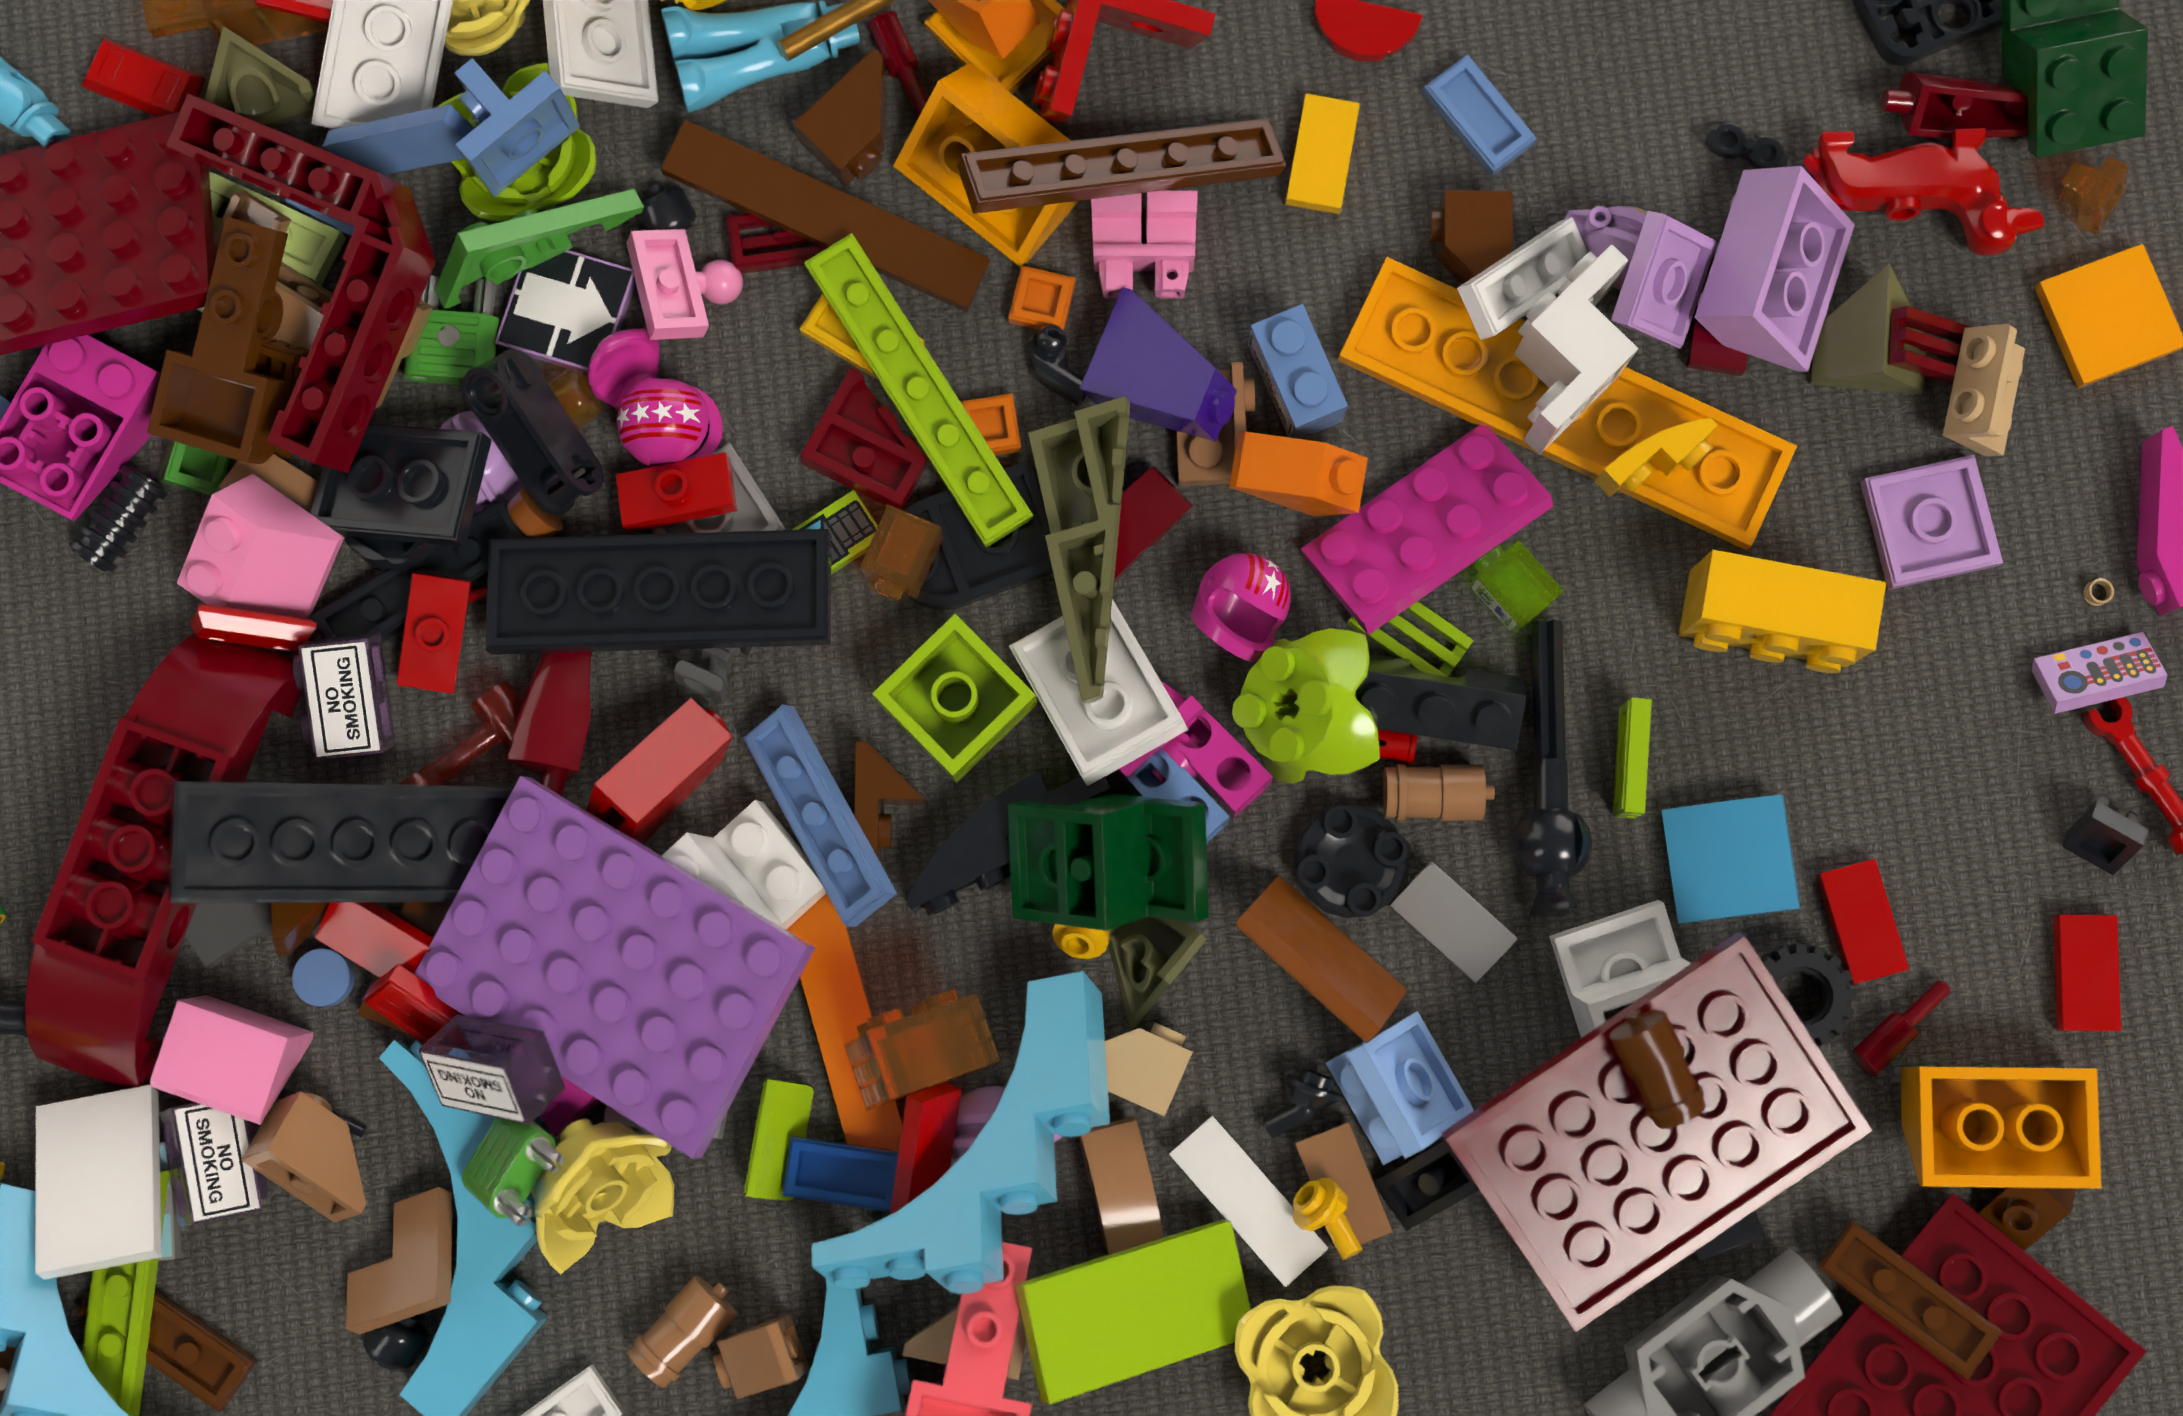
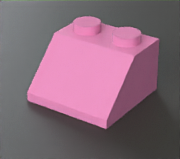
M251 474L211 495L177 584L207 605L310 619L345 537L259 477Z

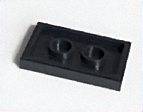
M369 423L348 473L322 466L310 514L342 536L466 547L492 439L483 432Z

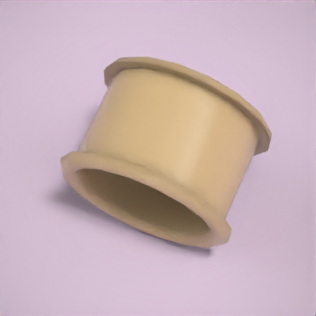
M2103 578L2095 579L2084 588L2086 601L2094 606L2103 605L2114 596L2113 585L2110 581ZM2094 584H2100L2104 587L2106 597L2103 601L2097 600L2092 595L2091 590Z

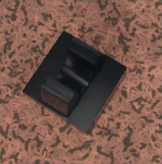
M2102 795L2087 808L2082 817L2067 831L2062 847L2114 875L2144 846L2149 830L2139 824L2138 815L2131 810L2123 816L2107 807L2110 799Z

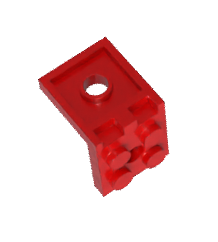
M1068 0L1066 9H1061L1059 17L1055 16L1052 21L1046 49L1054 51L1051 65L1047 64L1045 71H1040L1032 96V104L1040 106L1038 115L1049 124L1059 126L1072 116L1096 22L1192 49L1210 36L1216 13L1173 0Z

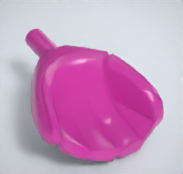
M644 328L627 329L615 332L604 338L593 353L588 369V382L596 398L618 411L624 396L637 383L649 377L656 378L660 356L659 340H650L648 331Z

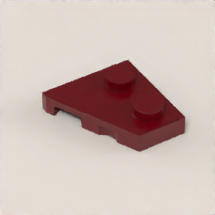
M853 367L849 369L800 454L801 464L899 513L904 508L927 465L925 455L910 437L903 434L898 427V420L885 404L882 406L865 385L864 376Z

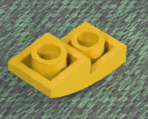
M1705 418L1673 426L1654 434L1620 455L1600 473L1594 482L1611 497L1623 485L1631 493L1656 470L1649 462L1650 460L1666 476L1679 464L1689 471L1713 448L1706 439L1719 425L1712 418Z

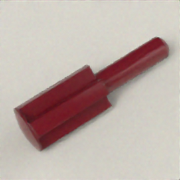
M887 11L872 18L867 23V28L870 30L880 54L883 56L891 78H900L913 109L919 118L928 99L914 71L918 67L917 58L900 24L897 12Z
M1937 980L1902 1015L1898 1012L1895 1014L1891 1013L1857 1047L1850 1051L1858 1065L1876 1077L1891 1060L1918 1036V1032L1914 1027L1951 993L1950 986L1943 980Z

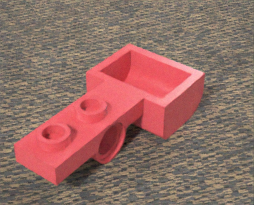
M1002 1242L1004 1280L984 1283L982 1290L961 1295L943 1386L913 1380L906 1416H1030L1032 1404L1003 1398L1020 1313L1015 1284L1026 1281L1032 1248Z

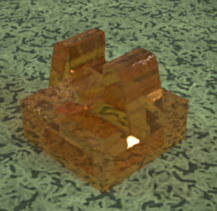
M2110 156L2106 158L2100 170L2078 163L2072 164L2062 181V185L2065 188L2060 198L2079 209L2077 227L2097 236L2099 235L2126 190L2129 164Z

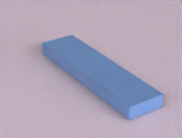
M782 704L745 735L743 740L844 926L856 927L893 898L897 892L794 706Z

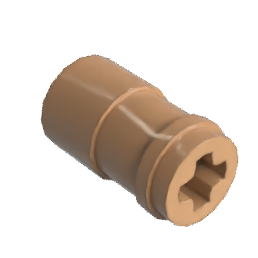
M1396 764L1395 767H1384L1382 785L1383 813L1385 818H1395L1396 821H1405L1406 818H1439L1440 821H1483L1486 800H1494L1495 788L1494 785H1486L1483 764H1440L1439 767H1406L1405 764Z
M695 1275L665 1307V1312L644 1335L640 1334L633 1341L634 1345L627 1352L632 1362L650 1380L662 1388H666L671 1381L675 1382L682 1375L681 1371L697 1353L703 1347L707 1348L737 1316L736 1311L724 1298L729 1293V1290L720 1282L712 1287L705 1280Z

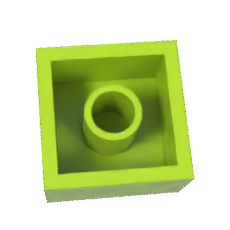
M956 614L872 693L876 702L955 783L966 775L1038 704L1036 694Z

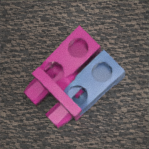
M1162 682L1188 730L1119 768L1116 772L1137 796L1205 803L1207 844L1229 824L1230 816L1199 785L1194 777L1196 776L1219 800V804L1233 818H1236L1271 785L1273 776L1205 711L1192 695L1185 700L1177 691Z

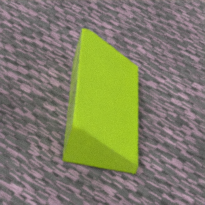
M767 1079V1082H764L744 1193H746L747 1197L784 1201L793 1200L794 1197L783 1196L790 1140L794 1136L806 1138L814 1090L811 1086L774 1079Z

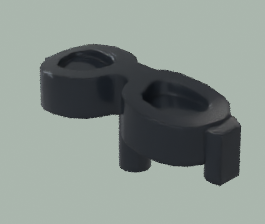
M1732 124L1721 125L1717 130L1711 129L1705 141V145L1710 148L1713 154L1729 159L1738 157L1746 159L1756 169L1786 167L1789 160L1788 154H1784L1782 144L1776 139L1762 137L1757 141L1753 138L1746 140L1743 130Z

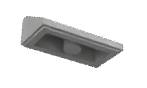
M1432 861L1418 873L1389 906L1474 983H1477L1517 940V937Z

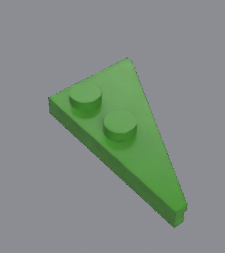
M630 189L543 212H538L534 209L526 210L517 214L511 220L491 225L485 222L469 225L457 233L435 292L444 309L453 307L461 303L459 294L462 287L484 276L488 281H493L495 285H498L522 270L539 265L573 248L568 235L582 228L600 223L604 230L608 231L626 222L629 218L640 214L644 206L635 189Z

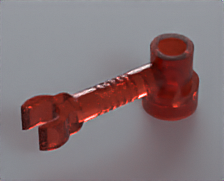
M506 680L491 688L471 704V709L483 724L480 729L471 734V737L463 740L461 744H457V747H453L448 753L443 754L434 762L424 766L399 784L443 785L446 780L458 773L459 769H463L468 763H472L473 759L476 760L478 756H481L482 753L487 752L499 742L503 741L506 747L510 749L511 737L521 708L518 705L521 698L509 681Z

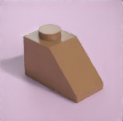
M300 1091L274 1102L241 1161L334 1223L360 1215L367 1202L348 1123L332 1113V1106L326 1100L315 1094Z
M791 1313L723 1338L717 1342L721 1353L713 1356L716 1372L723 1388L733 1387L736 1399L796 1381L810 1369Z

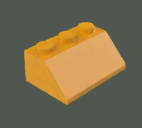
M972 62L937 82L893 167L1020 268L1021 265L1027 264L1078 202L1073 201L973 214L956 166L961 154L1071 140Z
M1900 1067L1902 1128L1919 1186L2101 1188L2097 1069Z

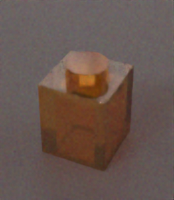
M887 505L860 566L865 578L871 580L869 588L897 601H900L903 593L917 599L944 538L941 527Z

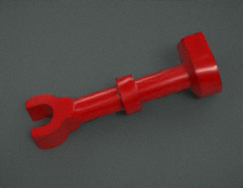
M2122 697L2109 700L2107 702L2115 713L2114 723L2104 721L2099 712L2094 708L2083 715L2084 724L2090 732L2097 736L2105 737L2108 742L2116 746L2138 778L2133 783L2139 792L2147 791L2173 829L2166 841L2176 856L2183 853V802L2167 780L2171 774L2164 764L2157 766L2135 734V728L2131 722L2133 711L2128 699Z

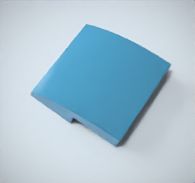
M1784 795L1746 798L1661 810L1678 924L1801 909Z

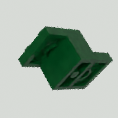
M2002 0V77L2028 97V151L2036 158L2145 136L2148 28L2120 10L2119 0Z
M1110 793L1071 805L1018 801L1008 804L1012 919L1107 931L1145 917L1194 923L1209 918L1205 803Z

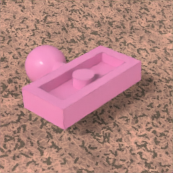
M685 229L631 231L626 244L649 339L704 337L709 323L702 295L708 301L715 304H727L734 301L743 288V277L740 270L736 269L733 263L727 260H714L706 264L701 272H696Z

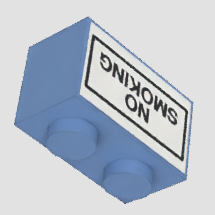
M1298 305L1250 325L1247 341L1249 349L1288 437L1302 439L1343 422L1348 405L1304 305Z

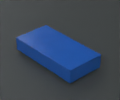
M798 1136L791 1137L783 1196L890 1212L899 1151Z

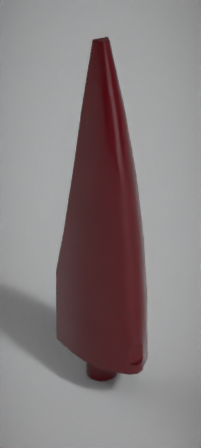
M1908 72L1902 77L1899 90L1885 89L1882 93L1881 110L1884 112L1900 113L1906 132L1911 136L1953 139V132L1956 129L1986 128L1985 138L2028 136V97L2015 87L1955 77Z
M592 652L542 653L520 708L511 737L510 749L506 757V761L518 767L542 774L541 784L560 796L563 795L565 782L578 773L591 719L590 678Z

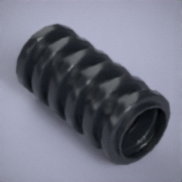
M123 466L120 472L124 476L119 482L116 480L111 482L110 487L113 491L110 496L102 495L99 500L103 504L99 511L93 509L90 512L89 516L93 520L89 526L82 524L79 528V531L83 533L80 539H72L69 543L75 554L104 572H114L117 566L113 562L117 556L125 557L127 551L124 549V546L127 542L134 543L137 536L134 532L138 527L142 529L146 527L148 523L144 518L148 512L155 514L158 509L154 505L158 498L164 500L168 495L162 485L132 466Z

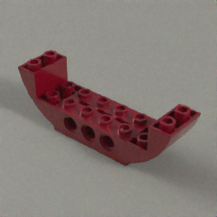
M193 633L178 644L157 666L138 693L125 717L119 718L31 941L35 946L28 974L25 1026L29 1046L37 1059L124 1090L150 1085V1079L163 1040L149 1036L147 1032L197 906V903H171L168 901L172 781L245 782L271 712L289 718L293 717L306 683L302 661L261 647L199 639Z

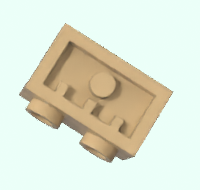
M2009 324L1964 328L1943 430V436L1985 457L2004 455L2008 431L2012 423V412L2019 377L2023 368L2022 362L2025 348L2015 344L2017 329Z

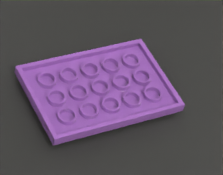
M520 776L430 944L431 950L429 953H425L414 975L433 987L438 999L470 1019L543 1032L560 1076L690 1158L697 1159L702 1158L815 947L534 779Z

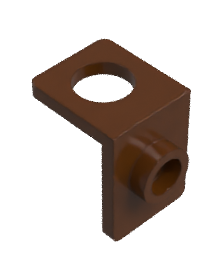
M2004 1187L1976 1212L2025 1251L2071 1213L2077 1188Z

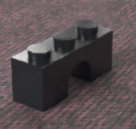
M1369 653L1370 662L1367 677L1356 689L1355 696L1357 701L1372 714L1377 729L1517 750L1527 698L1522 677L1465 668L1464 676L1443 677L1414 669L1410 665L1409 659Z

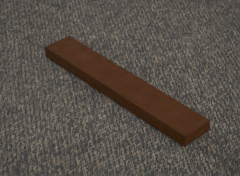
M1267 118L963 153L956 166L972 212L976 214L1280 176L1286 163Z
M684 120L661 167L662 174L825 248L832 246L852 233L878 273L966 313L990 265L991 259L687 120Z

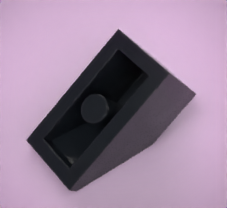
M1443 1136L1423 1150L1411 1155L1374 1181L1376 1187L1406 1231L1479 1191Z

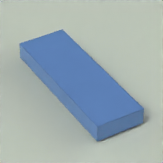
M445 105L329 130L322 147L332 154L386 175L465 159L455 144L475 129V127L452 105Z

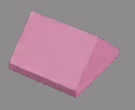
M208 995L177 1000L150 1079V1085L153 1088L261 1125L312 1042L313 1032Z

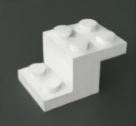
M1612 244L1598 258L1591 251L1587 253L1567 274L1568 280L1557 292L1559 296L1556 297L1551 291L1544 295L1527 313L1526 317L1528 319L1518 330V333L1523 338L1514 354L1549 387L1545 394L1536 402L1535 405L1537 407L1528 415L1527 419L1533 425L1523 439L1539 455L1619 377L1639 349L1595 307L1609 292L1628 262V259Z
M754 800L714 838L686 833L662 855L664 858L785 930L826 894L806 854L765 803Z
M1659 900L1549 936L1581 1038L1692 964L1681 958L1665 905Z

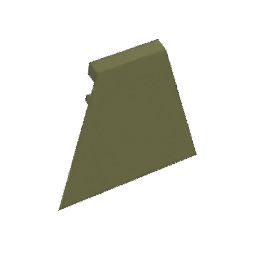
M223 26L205 101L268 127L313 114L317 91L307 79Z
M1890 263L1824 320L1811 360L1809 385L1920 395L1924 392L1925 375L1889 365L1892 309L1904 306L1911 307ZM1905 326V328L1924 333L1922 331ZM1904 343V350L1926 356V352L1919 350L1918 347Z
M1145 917L1110 929L1108 947L1131 1031H1133L1207 940L1201 933L1184 921Z

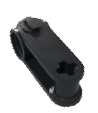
M511 349L468 370L462 382L463 397L468 407L478 417L533 501L541 510L554 516L563 515L574 506L575 499L581 495H592L603 486L604 473L599 460L543 378L537 364L529 355L520 350ZM584 468L585 473L576 479L573 474ZM557 483L560 488L549 494L548 489Z

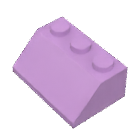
M1802 166L1743 170L1736 194L1733 196L1730 204V212L1720 242L1714 252V260L1704 290L1698 300V308L1694 318L1723 346L1798 372H1808L1855 224Z

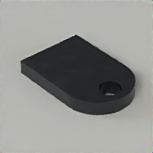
M1030 460L1004 470L1032 512L1033 519L987 548L982 544L949 490L914 503L898 517L889 534L887 560L894 581L908 598L930 609L953 610L1053 574L1045 538L1046 535L1051 534L1042 492ZM915 548L927 550L934 559L931 570L921 577H911L901 567L904 555Z

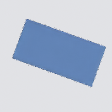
M1468 54L1424 87L1422 94L1490 177L1535 144L1537 139Z

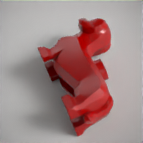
M1986 128L1956 129L1953 132L1952 148L1935 143H1925L1873 157L1866 156L1863 153L1848 152L1847 149L1855 142L1854 131L1822 132L1818 139V148H1813L1811 154L1804 155V166L1818 185L1841 210L1886 212L1888 219L1904 221L1920 215L1921 210L1945 209L1954 213L1959 218L1965 232L1968 247L1972 252L1980 256H1994L2004 253L2012 247L2017 236L2044 227L2043 215L2038 210L2007 206L2006 199L2000 192V181L1997 171L1978 152V149L1985 142Z

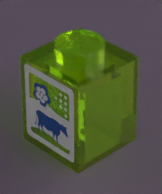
M1517 540L1506 551L1499 544L1483 555L1473 565L1479 574L1475 576L1469 585L1513 637L1555 602L1564 592L1520 540Z

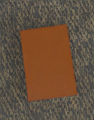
M1280 875L1277 876L1235 923L1236 927L1364 1042H1369L1381 1030L1408 991Z

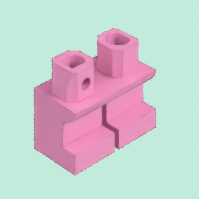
M1198 191L1147 192L1146 244L1141 243L1142 193L1091 199L1094 272H1099L1104 298H1118L1122 287L1133 290V272H1155V297L1162 299L1184 298L1189 272L1194 271Z

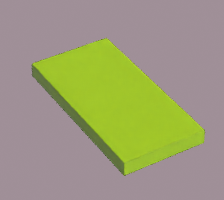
M1222 1219L1015 1284L1040 1401L1049 1405L1234 1343L1239 1319L1251 1310L1232 1222Z

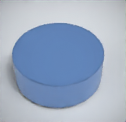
M315 949L304 954L296 963L292 974L293 987L299 998L310 1005L319 1007H331L344 1001L351 993L355 982L354 969L348 958L337 951L329 949Z

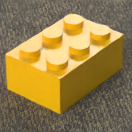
M1712 550L1689 571L1679 636L1694 639L1693 646L1702 650L1726 652L1729 645L1750 649L1749 657L1756 660L1781 663L1784 662V658L1787 656L1807 660L1806 668L1813 671L1840 673L1841 667L1846 668L1853 665L1856 661L1876 650L1886 582Z

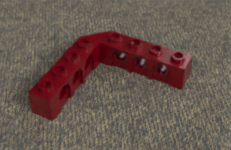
M187 94L166 147L355 227L342 258L347 262L330 303H323L320 313L324 314V317L308 356H301L297 366L302 368L285 411L279 410L266 441L312 463L348 473L436 263L411 189L376 171L196 96Z

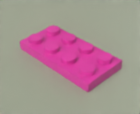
M1480 424L1360 507L1359 513L1350 514L1302 547L1301 551L1308 565L1369 635L1554 506L1552 496L1489 427Z

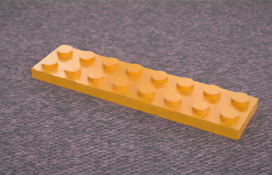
M1386 257L1344 344L1338 361L1470 423L1489 427L1494 434L1537 453L1523 439L1533 425L1527 417L1537 407L1535 405L1536 402L1545 394L1549 387L1514 354L1523 338L1518 333V330L1525 323V320L1520 318L1495 336L1480 340L1456 288ZM1625 367L1619 377L1540 455L1596 480L1600 473L1620 455L1654 434L1690 421L1712 418L1719 425L1706 439L1713 448L1689 471L1679 464L1666 476L1650 460L1649 462L1656 470L1631 493L1624 485L1618 491L1744 550H1748L1757 536L1797 445Z

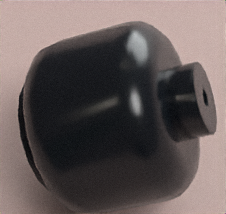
M658 183L642 192L645 200L642 201L644 208L636 217L644 231L687 230L692 227L691 224L696 219V213L685 191L680 186H671L665 189L662 183Z
M418 1314L366 1332L363 1346L370 1359L379 1366L391 1370L411 1367L428 1341L427 1329L418 1323L420 1315Z

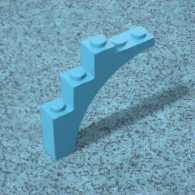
M1084 971L1028 982L1026 1022L1015 1068L995 1112L969 1150L935 1185L896 1213L857 1232L812 1244V1268L831 1281L836 1287L842 1289L863 1288L869 1285L870 1279L891 1276L895 1279L911 1280L921 1278L927 1273L948 1291L968 1294L982 1290L984 1283L1004 1280L1001 1211L1012 1215H1022L1037 1210V1205L1057 1202L1054 1134L1065 1137H1077L1089 1133L1091 1127L1110 1124L1102 993Z
M416 1039L413 1044L405 1040H393L379 1059L410 1090L434 1128L450 1170L458 1217L457 1259L451 1286V1303L447 1304L446 1312L426 1357L408 1381L400 1396L423 1416H467L549 1317L538 1308L543 1301L536 1292L517 1279L512 1284L506 1280L508 1275L538 1241L536 1215L534 1214L535 1201L534 1197L529 1194L524 1203L531 1209L532 1217L529 1218L521 1214L529 1222L526 1225L518 1226L509 1218L502 1219L494 1216L464 1188L462 1183L463 1171L497 1116L442 1105L421 1053L435 1056L440 1055L419 1039ZM519 1095L516 1099L519 1109L551 1136L553 1133L541 1124L543 1120L528 1100Z
M1 1184L0 1352L4 1351L6 1346L16 1348L0 1406V1416H129L119 1408L101 1386L83 1359L67 1325L57 1288V1278L43 1280L36 1274V1191Z
M826 1278L827 1290L821 1338L807 1382L788 1416H877L901 1411L905 1406L904 1395H908L912 1387L907 1358L897 1360L895 1346L872 1350L870 1341L879 1339V1327L874 1304L864 1305L861 1288H838Z

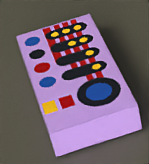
M2144 632L2034 658L2031 670L2054 714L2162 688L2165 686L2168 676Z

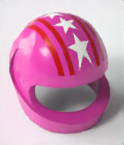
M649 377L637 383L624 396L618 408L616 420L618 436L624 448L639 462L649 467L709 456L716 452L722 438V417L714 401L700 389L673 379ZM709 422V434L704 446L698 453H696L690 458H686L693 452H695L703 442L708 430Z
M1253 553L1232 554L1219 560L1206 572L1201 581L1190 616L1195 625L1222 648L1241 659L1256 663L1263 653L1273 646L1274 635L1287 617L1291 603L1290 585L1284 572L1270 559Z

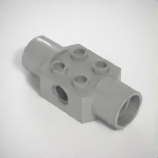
M1788 1248L1742 1284L1733 1279L1715 1275L1625 1343L1624 1348L1628 1370L1585 1402L1583 1407L1589 1416H1755L1805 1378L1800 1347L1840 1318L1842 1312L1834 1297L1816 1273L1796 1252Z

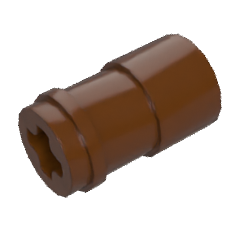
M1639 1010L1627 1014V1021L1617 1026L1611 1032L1610 1039L1628 1076L1634 1080L1645 1103L1644 1110L1647 1116L1654 1121L1658 1129H1668L1682 1125L1700 1115L1706 1108V1103L1703 1099L1704 1091L1701 1085L1695 1082L1683 1057L1684 1049L1666 1012L1654 1010L1641 1014Z

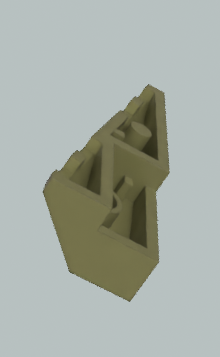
M1126 396L1074 411L1075 419L1028 433L1051 533L1046 535L1045 538L1081 700L1088 704L1103 698L1130 415V401Z

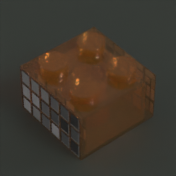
M956 989L949 990L922 1001L923 1003L911 1007V1016L904 1017L902 1009L897 1008L868 1019V1022L856 1027L859 1036L844 1044L867 1111L905 1098L909 1094L970 1075L1001 1061L977 993L959 999Z

